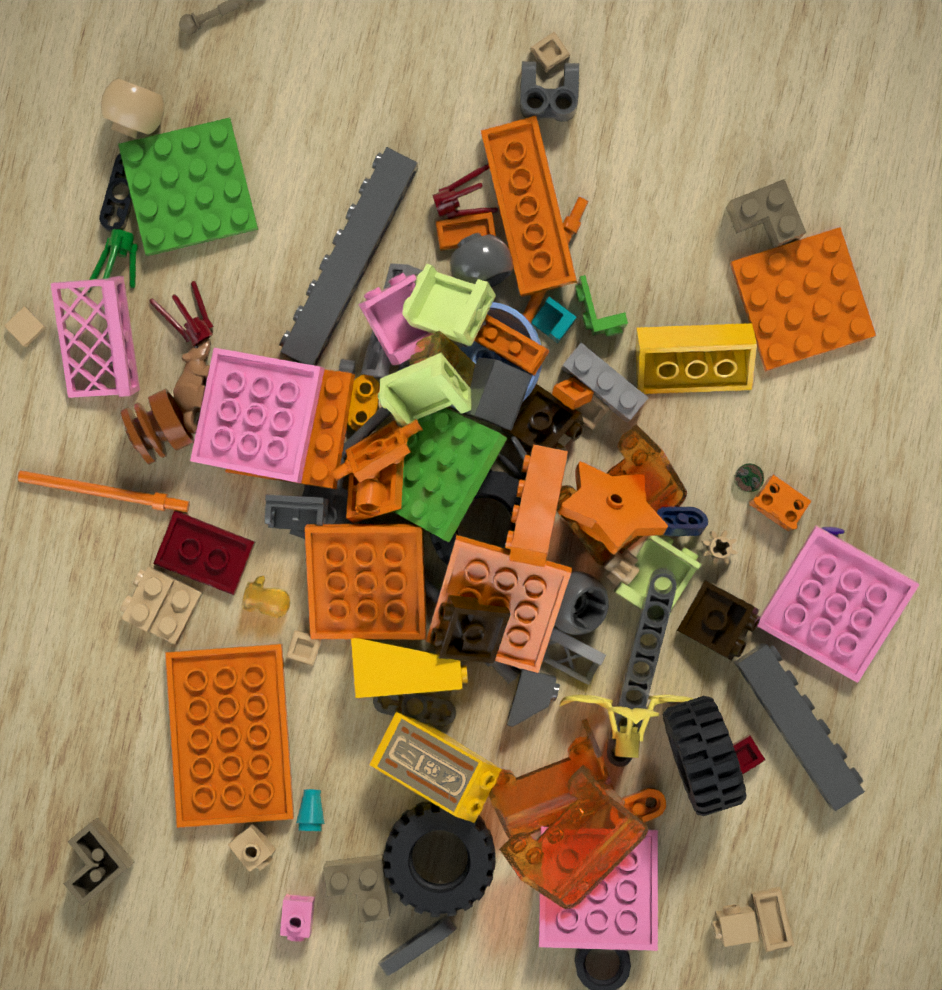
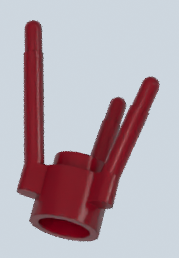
M489 163L451 185L438 189L439 192L432 195L439 216L447 215L448 219H452L457 216L498 212L496 207L455 210V208L460 207L459 197L481 189L483 185L478 183L455 192V189L490 169Z
M195 281L191 282V287L202 320H200L199 316L192 319L176 294L172 295L173 301L187 321L184 324L186 330L161 305L151 298L149 300L150 304L183 336L186 343L191 341L193 346L213 335L210 329L214 326L208 318Z

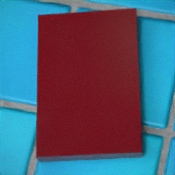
M174 510L153 564L228 594L235 595L256 542Z

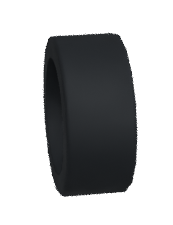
M592 949L576 950L574 962L577 976L588 989L617 990L628 979L631 962L627 950H614L619 956V970L615 976L607 980L595 979L586 970V957Z

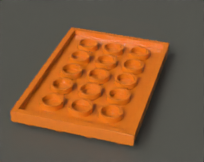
M283 644L166 652L177 828L294 819Z

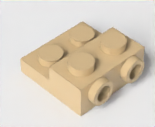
M147 567L146 571L141 569L133 582V585L137 586L133 596L128 595L121 605L120 611L124 612L121 619L146 632H151L173 644H177L203 592L153 567Z

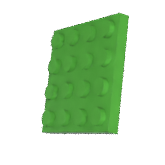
M230 117L118 144L146 256L259 230Z
M444 408L417 419L423 430L408 438L407 445L410 453L404 458L401 509L392 512L450 542L507 437L450 409Z

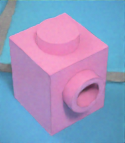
M286 894L282 906L281 936H287V940L304 941V938L310 937L313 926L315 897Z

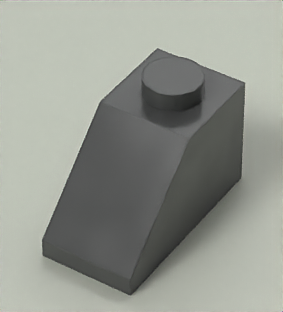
M521 669L507 720L508 726L514 727L549 707L551 700L556 701L560 684L556 683V676Z

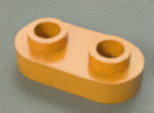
M361 375L354 380L348 423L355 431L361 428L378 411L380 385L373 376ZM369 384L371 391L368 394L361 393L360 388L362 385ZM360 412L367 414V419L363 423L358 422L356 419L357 414Z

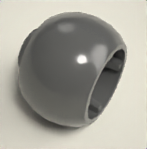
M475 233L462 239L457 244L459 248L451 255L450 271L452 277L472 284H476L479 279L488 282L492 288L504 281L512 273L513 259L509 248L499 237L492 234L481 236L480 233Z
M571 572L554 626L562 632L572 635L587 634L598 628L606 618L609 608L608 594L601 581L585 572Z

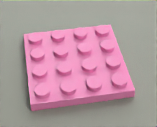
M213 348L190 461L301 483L325 368Z
M815 525L761 613L760 622L757 627L858 683L917 590L919 583Z
M541 827L539 947L658 951V830Z

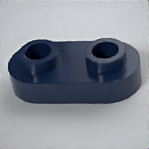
M661 507L657 511V514L668 525L664 536H699L704 532L709 522L706 514L695 507Z

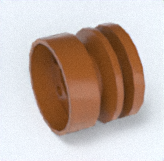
M166 388L148 397L150 411H147L139 402L134 404L136 415L129 407L121 410L125 431L131 444L149 465L157 460L154 449L160 457L164 458L167 456L164 444L167 441L176 451L194 443L192 433L187 431L184 425L182 411Z

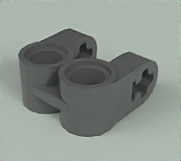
M522 61L520 110L525 118L537 116V120L548 118L560 122L572 119L576 114L578 105L579 63H565L563 86L556 89H546L536 85V62ZM531 98H538L541 100L542 105L539 108H531L527 101ZM566 99L570 102L571 106L563 110L557 107L556 101Z

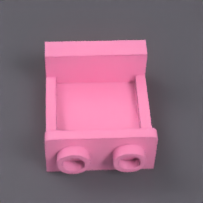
M404 273L393 277L388 281L391 286L382 291L377 287L364 294L366 300L358 304L392 365L402 364L445 338L410 326L402 315L404 302L411 296L416 286L414 281L417 278L414 274L405 276Z

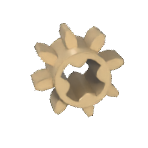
M726 530L721 532L720 537H717L714 531H710L712 539L701 541L703 545H706L707 551L702 553V556L710 555L713 557L711 560L712 565H716L718 558H721L724 564H729L727 556L738 553L732 550V544L737 540L726 538ZM716 540L718 543H725L726 547L722 549V555L720 552L714 553L713 548L716 547Z
M625 550L623 554L619 551L615 555L611 554L603 565L608 571L605 574L606 578L615 586L620 581L628 585L639 572V568L635 565L638 559L628 550Z

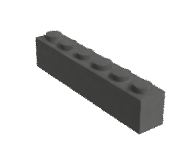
M762 643L734 661V664L828 806L837 811L865 792L860 785L864 781L854 767L849 769L844 759L847 758V755L838 743L834 745L828 737L831 731L822 719L817 720L812 713L815 707L806 694L801 696L795 686L799 683L790 670L785 672L779 662L783 659L773 645L769 647L767 644Z

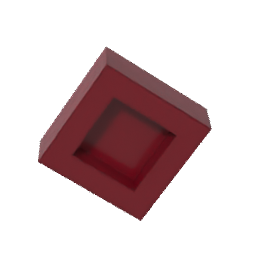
M749 734L733 744L742 775L766 760Z

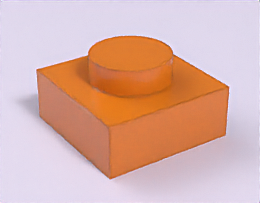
M575 377L554 385L552 391L554 397L572 410L592 401L594 394L593 390Z

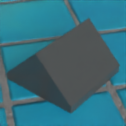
M479 357L468 384L471 389V410L463 414L512 431L532 375L496 359Z

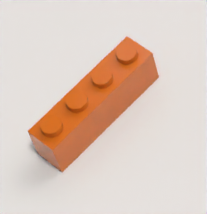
M533 444L531 456L525 455L522 472L527 473L526 480L520 479L516 496L521 498L520 506L514 505L511 522L516 523L514 531H508L505 548L511 549L509 561L545 568L568 451Z

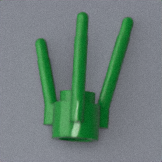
M112 229L111 236L107 238L105 248L89 280L97 279L109 253L110 256L103 279L109 278L116 256L126 258L127 253H129L130 287L132 289L135 288L136 252L138 245L133 243L135 236L132 233Z

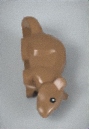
M204 339L188 353L182 355V360L186 362L184 372L173 390L175 403L184 413V425L187 431L196 434L199 417L195 424L193 419L196 413L201 411L210 365H206L210 353V342L208 339Z

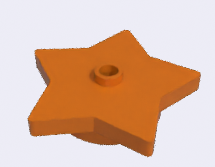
M580 461L575 469L577 492L562 503L558 514L576 521L585 533L603 542L614 555L625 543L631 541L635 536L664 535L668 525L646 502L645 476L643 474L611 476Z

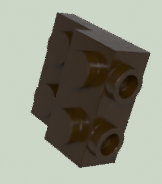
M536 384L529 396L522 402L512 431L502 427L501 429L510 437H516L530 454L533 444L566 451L565 445L571 439L577 440L583 433L584 421L581 412L565 406L550 392Z
M704 580L677 631L732 661L734 656L740 657L746 647V642L743 639L748 630L753 632L757 628L761 617L757 615L759 609Z
M449 595L447 603L440 604L438 611L440 624L439 628L432 629L430 636L431 645L434 646L439 658L494 663L511 613L507 607L481 605L477 598Z

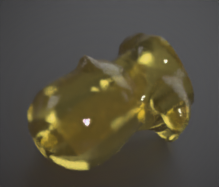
M264 576L257 577L254 582H247L242 599V609L248 612L258 609L261 614L273 618H280L288 612L290 596L285 590L281 588H264Z

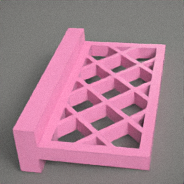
M124 276L51 283L68 398L107 395L123 397L131 396L139 391L140 387ZM94 286L102 287L103 299L98 305L86 295L90 288ZM80 287H85L83 291L78 289ZM69 288L78 296L71 307L62 300L60 289ZM81 300L94 309L87 320L74 310ZM97 313L107 321V328L103 334L90 324ZM70 315L82 324L76 335H73L66 329L65 321ZM85 329H88L98 338L91 349L78 339ZM101 342L111 349L112 356L107 362L94 352ZM74 344L86 353L80 364L71 358L70 349ZM90 357L103 367L96 377L83 368ZM106 370L115 377L116 388H107L99 381ZM78 372L91 382L85 390H76L74 378Z

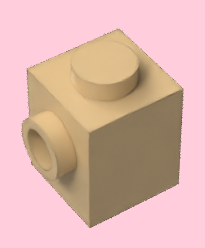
M255 822L228 844L249 872L256 867L259 871L273 861L271 855L276 850Z
M739 904L723 906L722 911H716L717 921H712L715 938H720L724 947L759 941L755 912L750 906L740 907Z

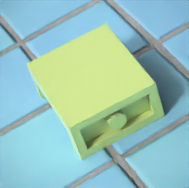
M426 264L423 272H420L417 276L416 286L411 296L404 302L402 315L412 327L472 346L496 294L486 281L478 279L476 284H472L441 274L435 270L433 265Z
M442 353L380 379L379 402L383 408H387L391 412L399 426L404 427L415 419L422 418L451 405H454L461 414L471 410L470 387Z
M664 535L648 536L635 556L638 559L635 565L639 568V572L628 585L620 581L613 592L639 609H642L652 572L659 568H667L674 574L677 584L672 604L673 608L695 571L702 564L696 561L699 556L684 547L680 551L672 546L674 540ZM660 577L654 584L658 589L665 590L670 587L671 581L666 577ZM654 605L648 609L647 613L653 618H658L663 614L664 609Z

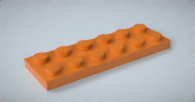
M537 116L481 130L521 297L577 283Z

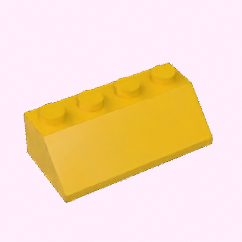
M752 323L636 327L637 389L643 394L752 390L757 349Z

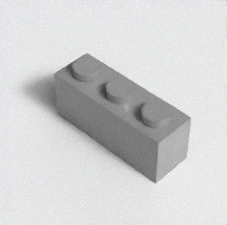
M582 343L579 344L561 367L564 372H567L593 390L594 395L609 406L610 410L626 423L633 418L648 399L645 394Z

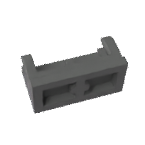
M266 494L265 524H268V528L305 530L307 524H317V526L327 524L328 499Z

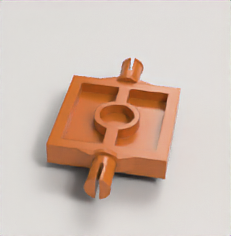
M415 419L401 428L394 420L346 449L347 458L345 463L331 470L332 475L336 481H339V479L351 472L359 482L376 477L382 469L390 464L401 462L410 453L407 445L408 438L423 430L421 425Z

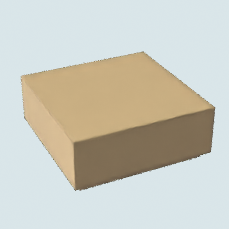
M555 31L530 49L546 73L570 58V53Z
M25 306L4 325L24 347H27L46 329L42 322Z
M295 630L286 658L314 666L323 639H310V634Z

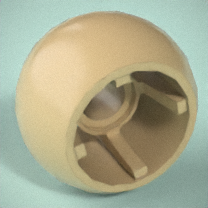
M116 78L106 87L102 95L101 113L103 118L113 121L112 130L136 138L138 131L149 135L160 125L164 115V100L160 94Z

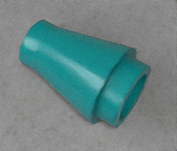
M303 789V798L296 823H299L298 831L322 832V824H325L321 802V790Z

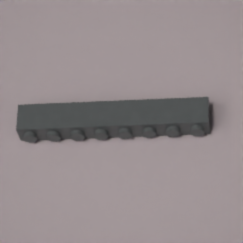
M386 147L383 154L379 152L372 164V168L375 170L371 178L364 179L359 189L361 197L357 205L352 203L345 217L348 222L344 230L339 229L332 242L335 247L331 255L326 254L319 267V270L322 272L318 280L313 279L306 292V295L309 297L305 305H300L293 316L295 324L291 332L287 330L280 341L279 346L283 347L280 352L298 363L317 366L418 171V163Z

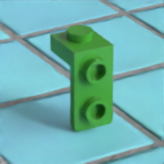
M586 275L580 276L579 284L575 285V291L578 301H583L586 312L582 313L585 329H591L592 336L605 333L606 337L623 333L622 328H625L628 324L626 313L597 319Z

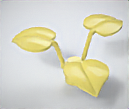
M571 695L564 697L560 701V707L573 701L595 703L606 708L612 728V739H616L615 756L639 758L640 741H643L650 717H659V713L653 711L655 705L666 702L682 703L693 698L676 695H654L648 697V700H651L648 709H630L628 707H612L613 700L604 697ZM614 712L628 718L627 726H620V732L617 729ZM643 719L639 732L637 733L638 727H633V722L637 724L639 721Z

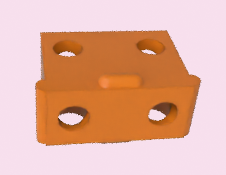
M775 475L768 477L756 497L749 501L750 506L786 531L797 529V522L811 503L810 499ZM770 486L774 488V493L770 491ZM794 502L798 504V510L794 508Z

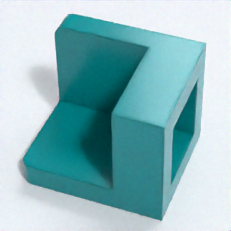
M548 297L544 306L532 320V325L558 344L577 317L551 297Z

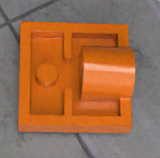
M404 459L397 464H390L382 469L376 477L365 479L362 482H359L352 472L349 473L346 514L348 520L355 523L401 509Z

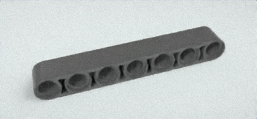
M667 568L656 569L649 578L617 707H628L630 709L646 708L676 593V578L672 571ZM660 577H666L671 581L670 587L665 590L658 589L654 583ZM658 605L664 609L663 614L658 618L651 617L647 613L651 606ZM645 634H652L657 638L656 642L650 646L644 645L640 639ZM637 662H645L649 665V669L644 673H638L633 669V666ZM630 690H638L642 693V697L639 700L632 701L626 697V694ZM615 712L616 725L620 732L621 725L619 721L625 717ZM642 720L633 725V727H638L637 733L641 727ZM611 728L607 742L608 761L616 767L626 766L631 762L632 758L615 756L612 749L616 746V739H612Z

